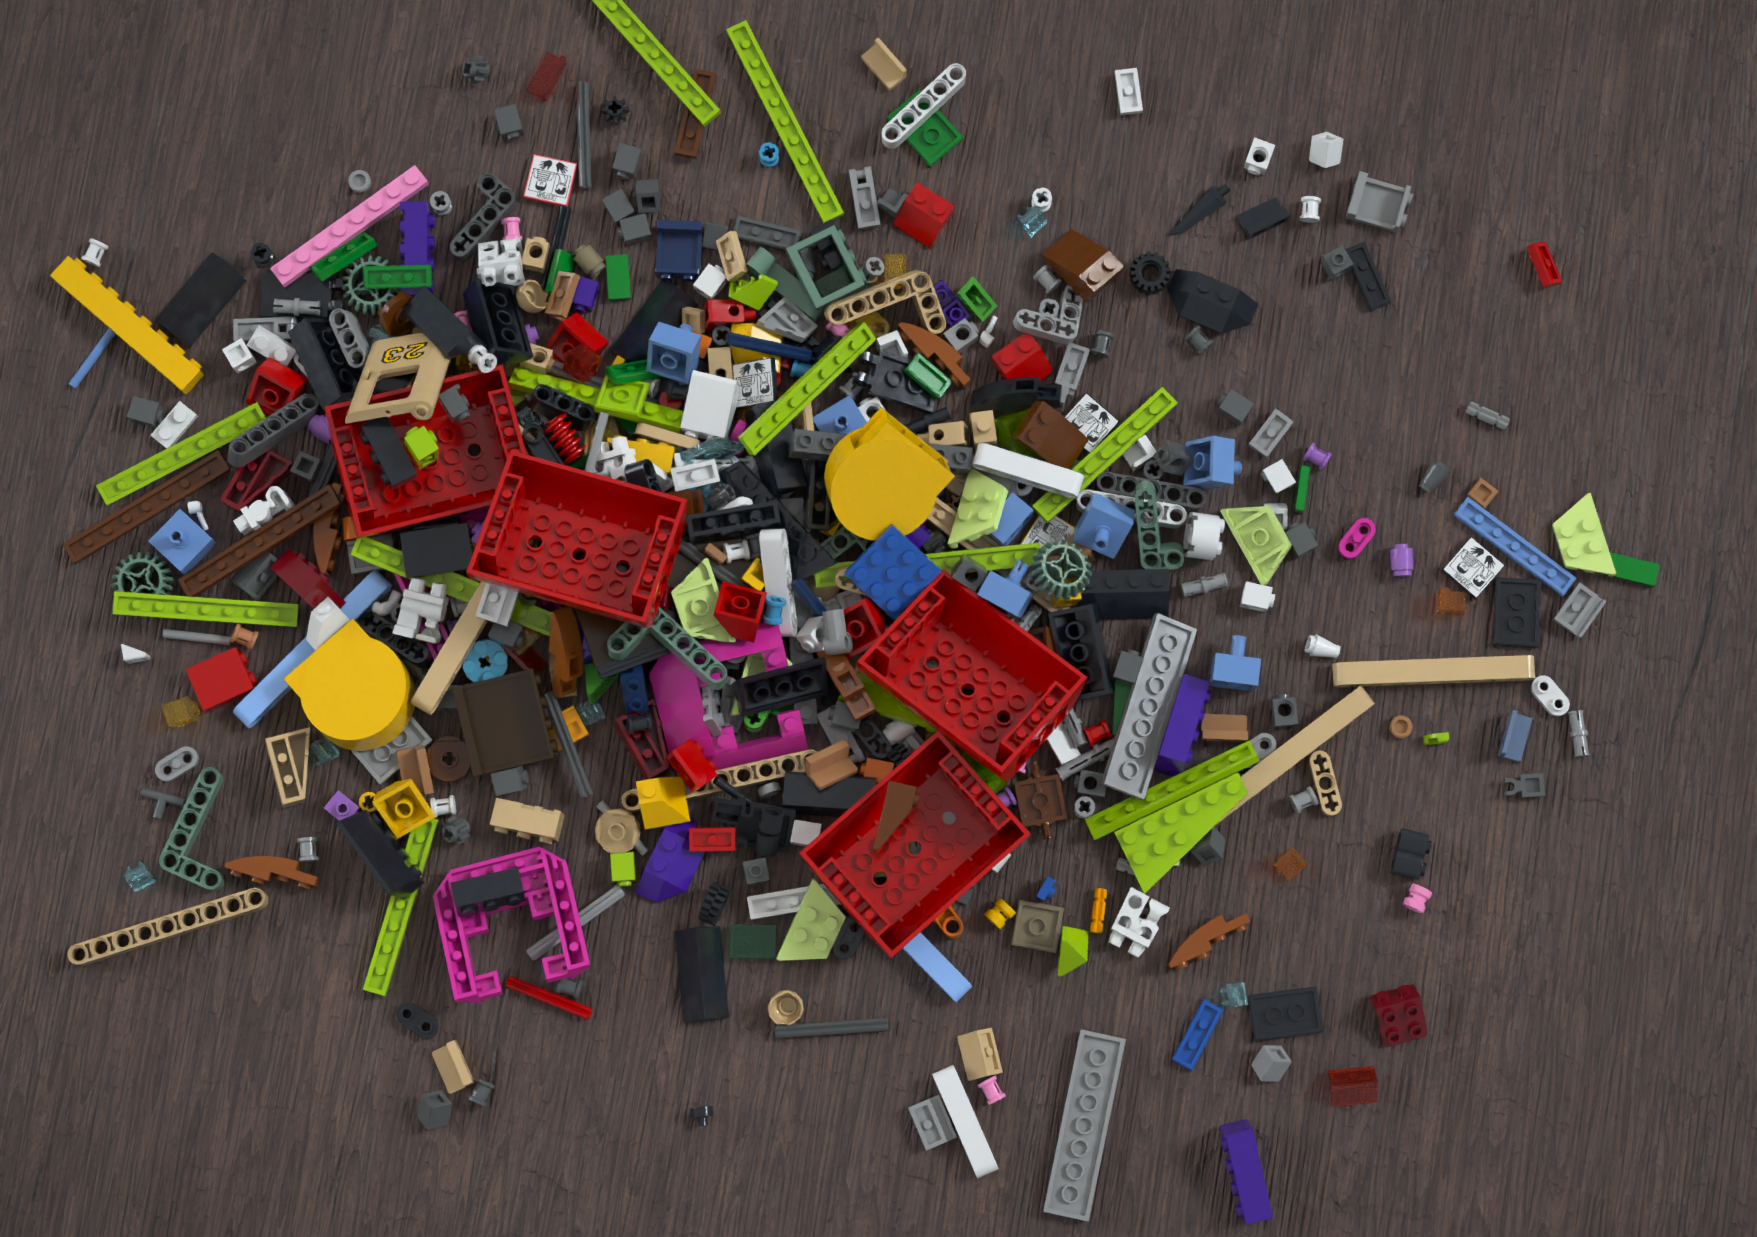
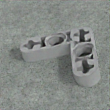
M1067 285L1061 295L1058 318L1022 309L1015 315L1013 325L1020 332L1062 344H1070L1078 334L1083 299ZM1070 292H1073L1075 297L1072 303H1070L1072 296ZM1064 310H1071L1075 318L1067 317ZM1021 318H1025V322H1027V324H1024L1023 319ZM1040 323H1047L1051 330H1043ZM1064 330L1068 331L1069 336L1065 335Z

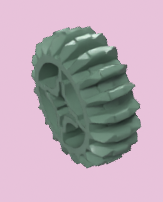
M369 255L368 262H365L360 257L359 261L361 264L357 265L355 262H352L354 270L346 269V273L350 277L344 276L342 278L345 283H348L342 286V290L347 291L343 296L345 299H350L348 301L350 307L355 305L354 309L356 312L363 308L364 315H367L369 310H371L372 315L376 316L377 310L393 298L394 295L399 294L400 289L389 288L385 296L381 298L380 292L382 289H375L376 294H374L372 289H364V280L355 288L357 279L363 274V266L390 265L388 259L382 262V258L377 256L374 262L372 256ZM361 294L362 296L371 295L375 301H364L357 296Z
M1057 539L1053 543L1047 542L1044 547L1042 546L1038 549V553H1035L1033 556L1034 561L1030 567L1034 569L1031 572V576L1036 577L1034 585L1041 584L1040 592L1048 591L1047 597L1055 594L1056 600L1060 599L1061 596H1063L1064 600H1068L1070 596L1073 598L1077 597L1079 593L1085 590V586H1088L1090 583L1089 578L1092 576V571L1089 569L1092 563L1086 562L1088 555L1082 556L1083 548L1077 550L1075 549V543L1069 546L1067 540H1063L1060 544ZM1059 556L1057 560L1046 561L1049 557ZM1077 578L1073 583L1064 584L1066 579Z
M138 552L137 559L130 554L128 556L130 562L128 563L122 559L123 568L115 567L119 575H112V578L118 581L111 584L112 588L118 589L116 592H127L125 587L127 578L133 583L132 593L152 592L159 595H168L165 593L166 590H173L172 586L167 585V583L173 582V578L168 576L171 570L169 568L164 569L167 563L165 561L159 563L160 557L156 555L152 558V555L148 552L144 558L142 553ZM139 566H148L140 573L135 574L131 572ZM155 569L159 575L158 587L152 583ZM134 578L142 581L145 580L150 587L139 585Z

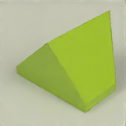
M761 274L757 281H755L754 277H751L750 281L739 280V284L730 282L729 297L760 310L777 287L778 281Z
M1063 926L1057 976H1063L1087 962L1089 931Z

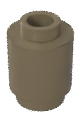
M583 244L574 252L576 256L573 260L587 276L590 275L592 278H595L606 268L604 260L591 245L585 246Z

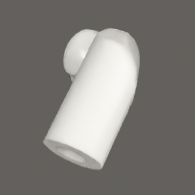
M392 590L386 602H374L371 608L372 612L381 617L391 614L393 607L399 604L403 595Z

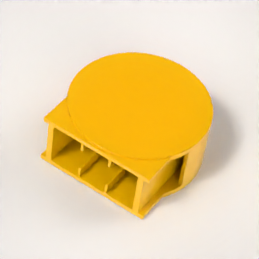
M880 407L863 427L847 434L833 448L826 463L824 480L833 510L842 525L859 537L875 541L891 524L904 535H908L917 529L930 515L937 495L955 475L951 473L947 459Z
M351 619L284 678L301 698L303 710L310 722L329 741L348 750H373L393 741L406 728L415 708L411 704L412 698L416 693L415 684L407 667L388 646L376 639L370 638L354 619Z

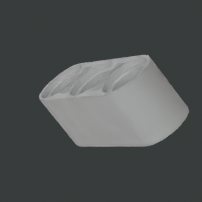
M335 309L329 316V322L344 356L351 367L363 370L371 348L357 317L352 312ZM345 315V321L341 324V319ZM354 335V341L350 344V338ZM363 355V360L359 364V357Z

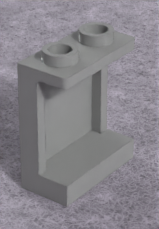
M1359 171L1345 218L1397 233L1400 227L1404 228L1407 214H1404L1406 206L1410 207L1412 201L1411 186L1407 185L1406 188L1368 178V173Z

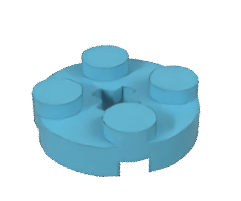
M490 639L477 640L462 664V668L466 676L473 682L503 676L507 669V655L500 644ZM490 657L489 662L491 664L484 666V668L480 667L481 662L478 661L479 658Z

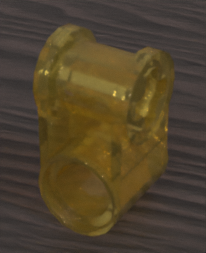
M876 311L851 321L855 326L859 322H865L876 339L890 333L888 322ZM878 328L879 330H881L883 328L884 332L882 333L879 331L876 333V329Z

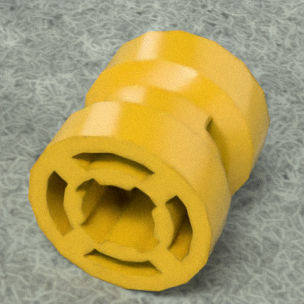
M1001 898L995 902V906L992 909H988L984 913L985 917L999 930L1002 929L1008 918H1012L1016 914Z

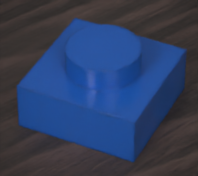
M1047 876L1036 899L1042 902L1046 898L1050 900L1057 889L1053 886L1055 880Z

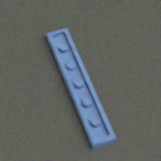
M1469 497L1464 500L1453 515L1561 597L1565 595L1577 579Z

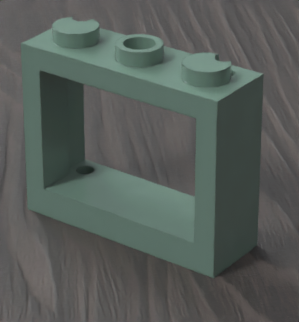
M835 225L786 248V255L815 312L826 308L832 302L863 290L865 286V275L861 269L857 270L854 264L856 258L851 249H846L844 242H846L845 236L841 229H836ZM832 237L854 283L821 298L798 252Z

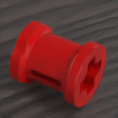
M1104 719L1100 720V723L1095 726L1083 728L1090 747L1094 746L1095 742L1104 738H1112Z

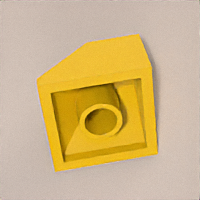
M754 323L732 324V333L783 343V336L759 328ZM730 346L734 364L772 357L775 358L776 374L780 373V356Z
M662 777L636 782L645 830L690 822L684 781L681 777Z
M412 779L394 782L378 791L372 801L397 839L436 817Z

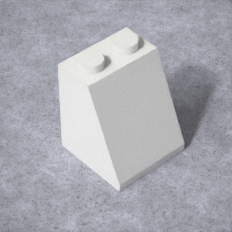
M693 370L681 422L682 434L695 439L702 438L708 440L710 438L727 440L740 395L737 380Z

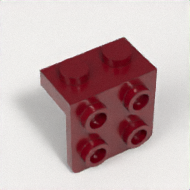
M1413 984L1402 985L1397 989L1380 991L1375 995L1369 996L1370 1003L1377 1015L1381 1039L1385 1047L1412 1041L1427 1035L1421 997Z

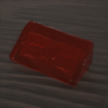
M525 641L521 647L517 646L515 651L502 646L524 670L535 668V671L541 674L548 666Z

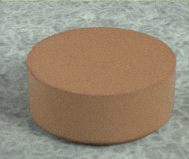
M1396 716L1389 724V731L1395 738H1406L1412 732V722L1406 716Z

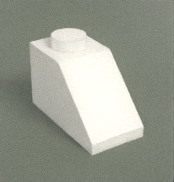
M329 597L311 611L306 641L315 650L350 621Z

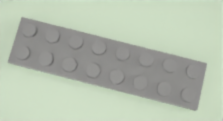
M1159 613L1154 614L1141 654L1143 660L1135 684L1131 686L1101 785L1139 800H1144L1197 629Z
M1080 1030L1043 1212L1089 1222L1126 1042L1124 1038Z

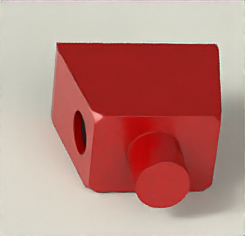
M707 300L703 308L705 310V332H711L716 327L722 325L727 326L731 330L732 324H743L744 321L756 320L755 308H743V303L737 300Z

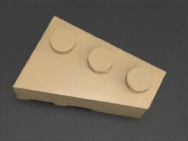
M310 727L265 739L282 808L305 803Z
M496 798L490 825L495 827L494 831L498 833L508 834V831L517 832V837L530 839V836L539 838V842L552 845L553 841H559L565 815L559 810L550 811L539 806L533 807L519 802Z

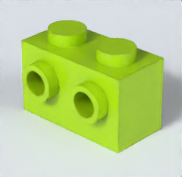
M424 426L419 429L418 427L412 428L404 437V449L418 470L437 460L439 454L436 436L431 430L427 431Z

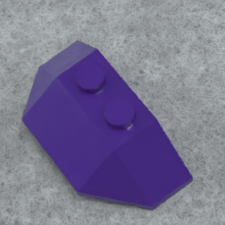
M690 818V822L665 827L644 869L636 894L658 903L687 891L706 852L689 851V827H698L696 820Z

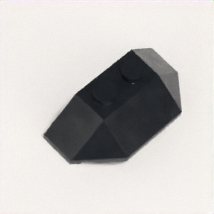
M1176 269L1167 289L1180 317L1220 334L1250 325L1258 306L1256 301L1241 290L1194 271Z
M807 460L805 476L808 487L804 488L803 504L806 529L829 531L840 522L833 510L825 487L824 473L827 461Z

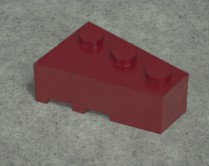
M268 450L247 465L238 467L220 501L225 506L243 515L240 509L245 506L249 508L255 501L262 500L270 487L277 486L291 474L290 470L294 463Z
M288 549L270 567L313 609L327 597L339 609L346 604L328 585L330 580L322 572L317 574L319 570L311 562L306 564L308 560L300 552L295 554Z
M655 698L648 701V711L626 713L615 719L614 722L617 732L645 780L658 778L666 774L669 769ZM646 712H650L652 732L638 731L634 732L633 735H629L626 715L641 716L645 715Z

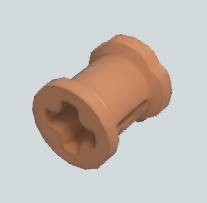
M237 623L232 631L229 642H237L246 646L247 650H251L257 639L258 632H251L242 628L241 624Z

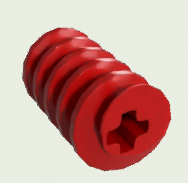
M566 413L543 425L548 426L544 431L545 434L552 433L549 441H557L553 448L555 450L562 449L558 456L560 458L567 457L563 462L564 465L584 455L585 453H582V451L586 447L585 444L577 445L581 437H572L576 429L568 430V427L572 424L571 421L563 422L567 416Z

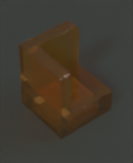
M1440 588L1437 591V614L1464 615L1467 612L1465 592L1450 591V588Z
M1291 848L1273 865L1289 881L1308 864L1294 848Z

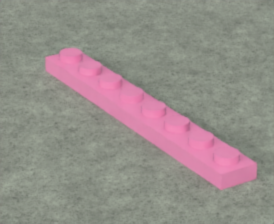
M414 165L270 268L272 273L285 288L309 271L310 266L361 234L400 206V202L407 201L429 185L428 181Z

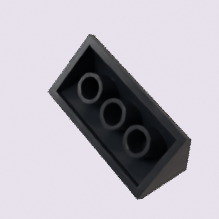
M212 252L158 315L155 321L190 348L247 280L226 260Z
M661 280L613 345L610 352L615 356L618 355L625 359L626 363L647 360L649 338L658 322L679 328L682 324V308H697L698 304L680 287Z
M425 286L402 309V313L447 357L467 354L475 345H482L487 350V345Z
M775 402L757 403L744 415L746 423L749 424L748 427ZM792 420L754 455L760 480L775 497L808 487L802 460L799 458H789L790 435L794 431Z
M821 657L734 681L732 687L741 717L828 695L826 658Z
M785 771L782 805L783 807L796 809V814L840 817L876 786L877 777L849 776L819 790L806 773Z
M720 926L694 927L675 931L683 1023L729 1018Z

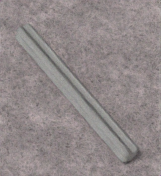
M615 885L579 911L581 926L625 895L621 887ZM558 927L526 950L532 960H536L561 942Z

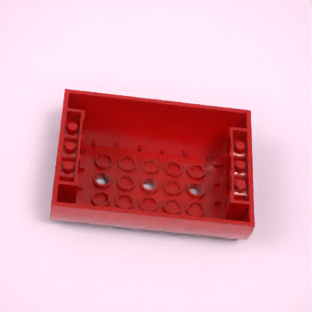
M503 364L495 366L489 373L477 370L444 378L439 394L459 384V395L464 394L470 404L468 412L471 416L463 422L459 423L457 420L452 423L438 399L432 416L427 420L416 419L411 412L388 417L403 447L406 433L414 427L419 429L424 426L427 431L431 430L438 440L436 444L439 448L435 466H426L418 470L411 460L417 472V479L394 490L391 489L390 485L385 486L379 473L380 466H375L370 457V453H372L369 445L365 446L359 435L362 432L361 425L373 419L345 423L352 400L325 406L330 440L351 521L358 539L490 507L510 450L526 454ZM413 386L372 395L369 405L408 398ZM476 445L480 448L481 453L478 456H471L468 453V448Z
M510 450L466 572L467 576L480 582L644 628H650L655 621L681 544L686 519L687 499ZM533 539H539L542 542L538 548L531 547L529 543ZM578 551H582L586 554V557L582 560H576L573 558V555ZM620 564H627L630 569L622 573L617 570V567Z
M944 569L857 661V669L1003 781L1010 780L1067 717L1087 679V676L974 591L952 578V575ZM929 660L936 661L938 667L929 668L926 662ZM969 687L974 693L968 696L964 695L961 690ZM1004 714L1010 720L1002 723L997 719V716Z
M937 731L799 854L817 878L870 938L892 958L1031 834L947 739ZM889 781L917 787L916 793L920 794L917 807L912 806L911 813L878 852L873 851ZM945 812L954 813L956 817L955 822L952 824L944 823L942 820L943 814ZM912 842L919 843L921 845L920 853L916 855L911 854L908 851V845ZM878 872H882L887 876V881L883 885H877L873 880L874 875Z

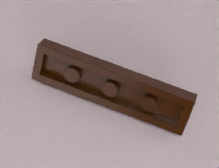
M694 69L692 79L711 99L717 74L715 72ZM686 106L674 153L678 156L697 159L705 127Z

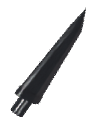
M1226 184L1218 190L1211 186L1168 235L1184 233L1218 208L1223 207L1227 203L1223 197L1231 191Z

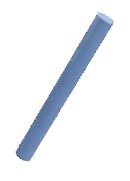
M111 328L106 331L68 383L76 389L115 336Z

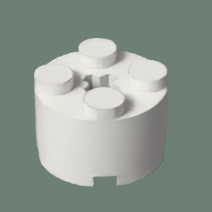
M1190 512L1188 518H1192L1191 524H1186L1183 540V549H1188V552L1184 553V556L1213 560L1216 555L1221 554L1222 542H1219L1220 533L1224 531L1225 521L1217 515Z

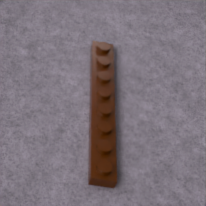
M216 451L62 545L76 565L231 470L221 453Z
M329 484L179 578L178 581L187 597H197L343 504L333 486Z

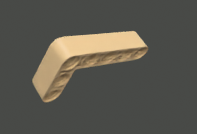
M920 270L910 271L832 302L824 310V316L829 322L841 325L912 297L924 329L938 334L946 327V320L931 278L927 273ZM918 275H922L923 283L916 287L914 280ZM901 283L903 290L899 295H895L894 287L896 284ZM880 291L882 299L880 302L874 303L873 295ZM929 296L931 303L928 307L924 308L922 300L924 297ZM860 300L862 304L860 310L853 311L852 304L854 301ZM835 308H839L841 315L838 319L834 320L831 316L832 311ZM933 317L938 319V325L935 328H931L929 325Z

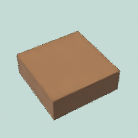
M1480 478L1466 497H1469L1485 509L1499 491Z
M711 543L702 551L719 565L728 557Z

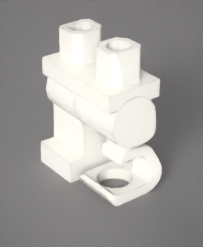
M520 238L500 240L502 253H500L498 241L478 243V266L482 284L492 286L496 282L506 281L508 283H515L517 280L522 279L523 248ZM487 248H494L491 251H483Z
M626 437L612 438L613 450L611 451L608 442H601L593 473L627 482L624 469L627 464L636 462L634 457L636 456L635 449L628 447Z
M272 486L266 493L267 501L257 500L249 508L245 506L240 509L243 515L233 521L238 530L244 536H248L294 507V503L284 490L278 486Z
M412 578L409 589H404V597L393 634L435 644L439 643L442 636L438 622L444 621L449 598L445 597L447 585L433 583L430 594L424 592L426 580ZM422 617H425L427 619L425 622L427 628L419 634Z
M1131 887L1111 927L1113 931L1110 935L1109 943L1120 948L1126 937L1133 941L1128 953L1139 957L1145 948L1149 947L1159 929L1157 926L1159 918L1166 914L1170 907L1151 898L1149 902L1150 912L1147 918H1140L1139 916L1149 896Z

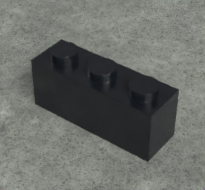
M388 417L375 418L361 425L362 432L359 433L360 438L365 446L369 445L372 453H370V457L375 466H380L382 470L380 476L385 486L390 485L391 489L394 490L417 479V472Z
M518 867L450 883L458 916L469 917L476 912L484 910L494 911L498 907L506 905L516 906L526 901Z

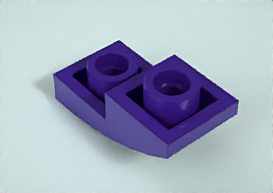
M943 280L933 285L946 323L950 328L964 318L968 319L970 317L958 298H955Z

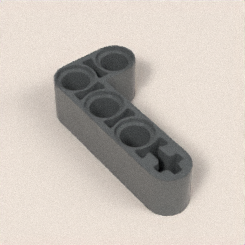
M483 174L478 180L481 194L488 201L450 243L451 253L457 261L464 262L470 259L478 250V243H484L500 226L501 219L507 218L516 207L517 201L513 191L493 174ZM487 182L495 183L491 190L484 189V185ZM509 196L511 201L508 204L500 203L501 198ZM488 213H495L496 217L494 220L488 221L485 219ZM474 229L482 230L478 237L470 236L471 231ZM458 247H460V248H463V247H464V248H465V251H464V252H462V251H457V248H458Z

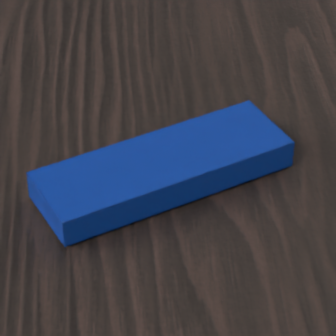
M1203 999L1172 1061L1192 1071L1224 1009Z

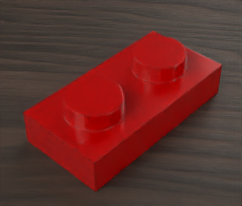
M1546 241L1527 246L1530 260L1534 263L1538 279L1543 287L1556 286L1562 283Z
M689 827V851H735V827Z

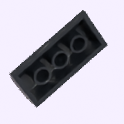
M475 278L463 293V298L472 331L487 345V353L493 354L496 357V366L503 364V368L532 359L534 356L520 306L517 302L514 286L499 282L492 286H485V284H482L481 279Z
M329 318L303 319L290 329L288 334L300 358L301 365L304 367L309 378V382L315 391L319 404L325 410V406L351 401L361 375L357 368H353L348 364L330 325Z
M1169 569L1094 570L1089 578L1090 583L1088 586H1085V590L1081 593L1082 599L1077 603V606L1097 603L1100 619L1153 618L1156 613L1168 617Z
M1097 603L1049 612L1048 616L1056 654L1087 676L1085 685L1077 700L1113 693L1114 687Z
M363 810L337 822V826L388 894L405 900L425 883L420 877L422 875L420 869L415 864L411 865L408 861V853L404 848L397 846L394 842L397 840L389 829L385 830L382 826L384 821L376 812L372 813Z

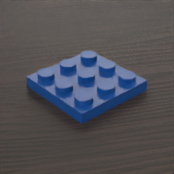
M891 524L844 573L894 620L942 571L900 530Z

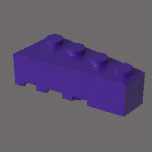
M400 202V210L404 214V220L400 221L401 237L404 238V242L400 244L401 260H404V264L401 265H432V272H434L435 261L434 258H431V250H435V236H432V228L436 227V217L432 215L427 202ZM432 280V287H426L432 293H434V280ZM400 288V292H405L414 297L422 288Z
M1183 674L1154 771L1174 777L1182 772L1185 764H1190L1193 751H1190L1191 743L1196 744L1200 732L1196 730L1197 723L1202 724L1206 712L1202 710L1203 703L1208 704L1212 692L1208 690L1209 681Z
M1246 1119L1219 1125L1222 1138H1220L1223 1152H1226L1228 1159L1225 1161L1228 1174H1232L1233 1182L1230 1183L1233 1196H1237L1239 1202L1236 1205L1238 1218H1243L1246 1225L1273 1218L1253 1128Z

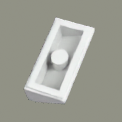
M1061 722L1046 741L1062 766L1081 754L1075 748L1072 738Z

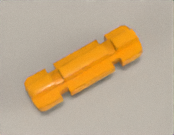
M1096 888L1094 891L1095 901H1093L1091 918L1093 922H1091L1090 926L1092 933H1102L1103 931L1102 921H1104L1106 906L1104 900L1107 897V890L1103 888Z

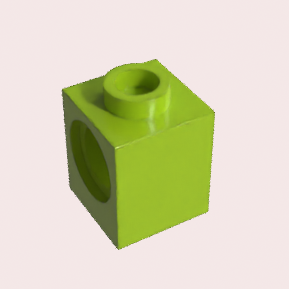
M633 852L610 854L612 882L618 883V887L631 886V882H636L635 854Z

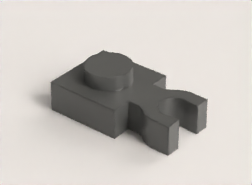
M1543 773L1520 774L1519 781L1513 778L1503 779L1504 784L1511 783L1513 785L1512 791L1504 792L1505 796H1512L1517 792L1521 793V798L1545 796Z

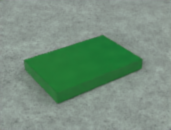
M919 89L886 117L887 121H891L922 91ZM925 102L918 105L921 110H927L930 107ZM937 110L905 141L931 168L963 141L964 138L946 117ZM909 117L902 120L905 125H910L914 122Z

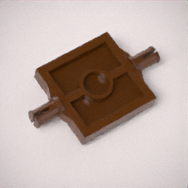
M1034 762V767L1033 763H1029L1031 777L1024 781L1014 782L1021 823L1024 827H1041L1043 840H1047V830L1048 839H1051L1053 837L1050 825L1054 822L1068 819L1059 774L1051 776L1040 775L1038 762Z

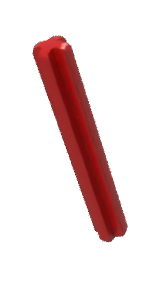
M509 976L506 981V988L586 1020L592 1014V1008L515 977Z

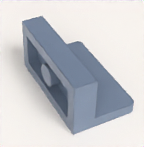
M1512 710L1508 715L1498 757L1520 763L1533 718L1517 714L1518 711Z

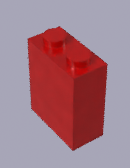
M235 647L185 669L204 712L209 713L247 696L255 688V685L258 684L253 671L249 672L246 664L249 661L244 651L240 652Z

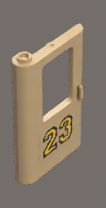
M423 333L375 341L371 346L346 415L345 423L391 417L410 412L416 419H429L434 412L451 357H447ZM418 372L408 398L369 405L377 379Z

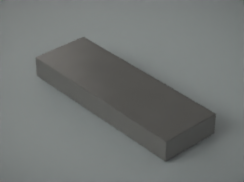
M738 215L733 231L737 232L739 240L783 251L800 242L802 235L801 230Z

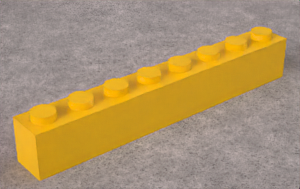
M67 256L50 275L54 281L187 395L204 376L200 371L202 366L193 358L190 360L185 358L183 355L186 352L176 343L174 346L170 345L167 342L169 337L160 329L155 332L150 327L152 323L145 316L142 315L139 318L134 313L136 309L129 302L125 301L122 303L117 299L119 294L110 286L106 289L101 285L103 280L94 272L91 275L84 269L87 266L78 258L73 260Z

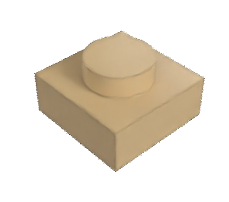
M692 307L682 308V324L690 325L693 331L697 333H704L705 310Z

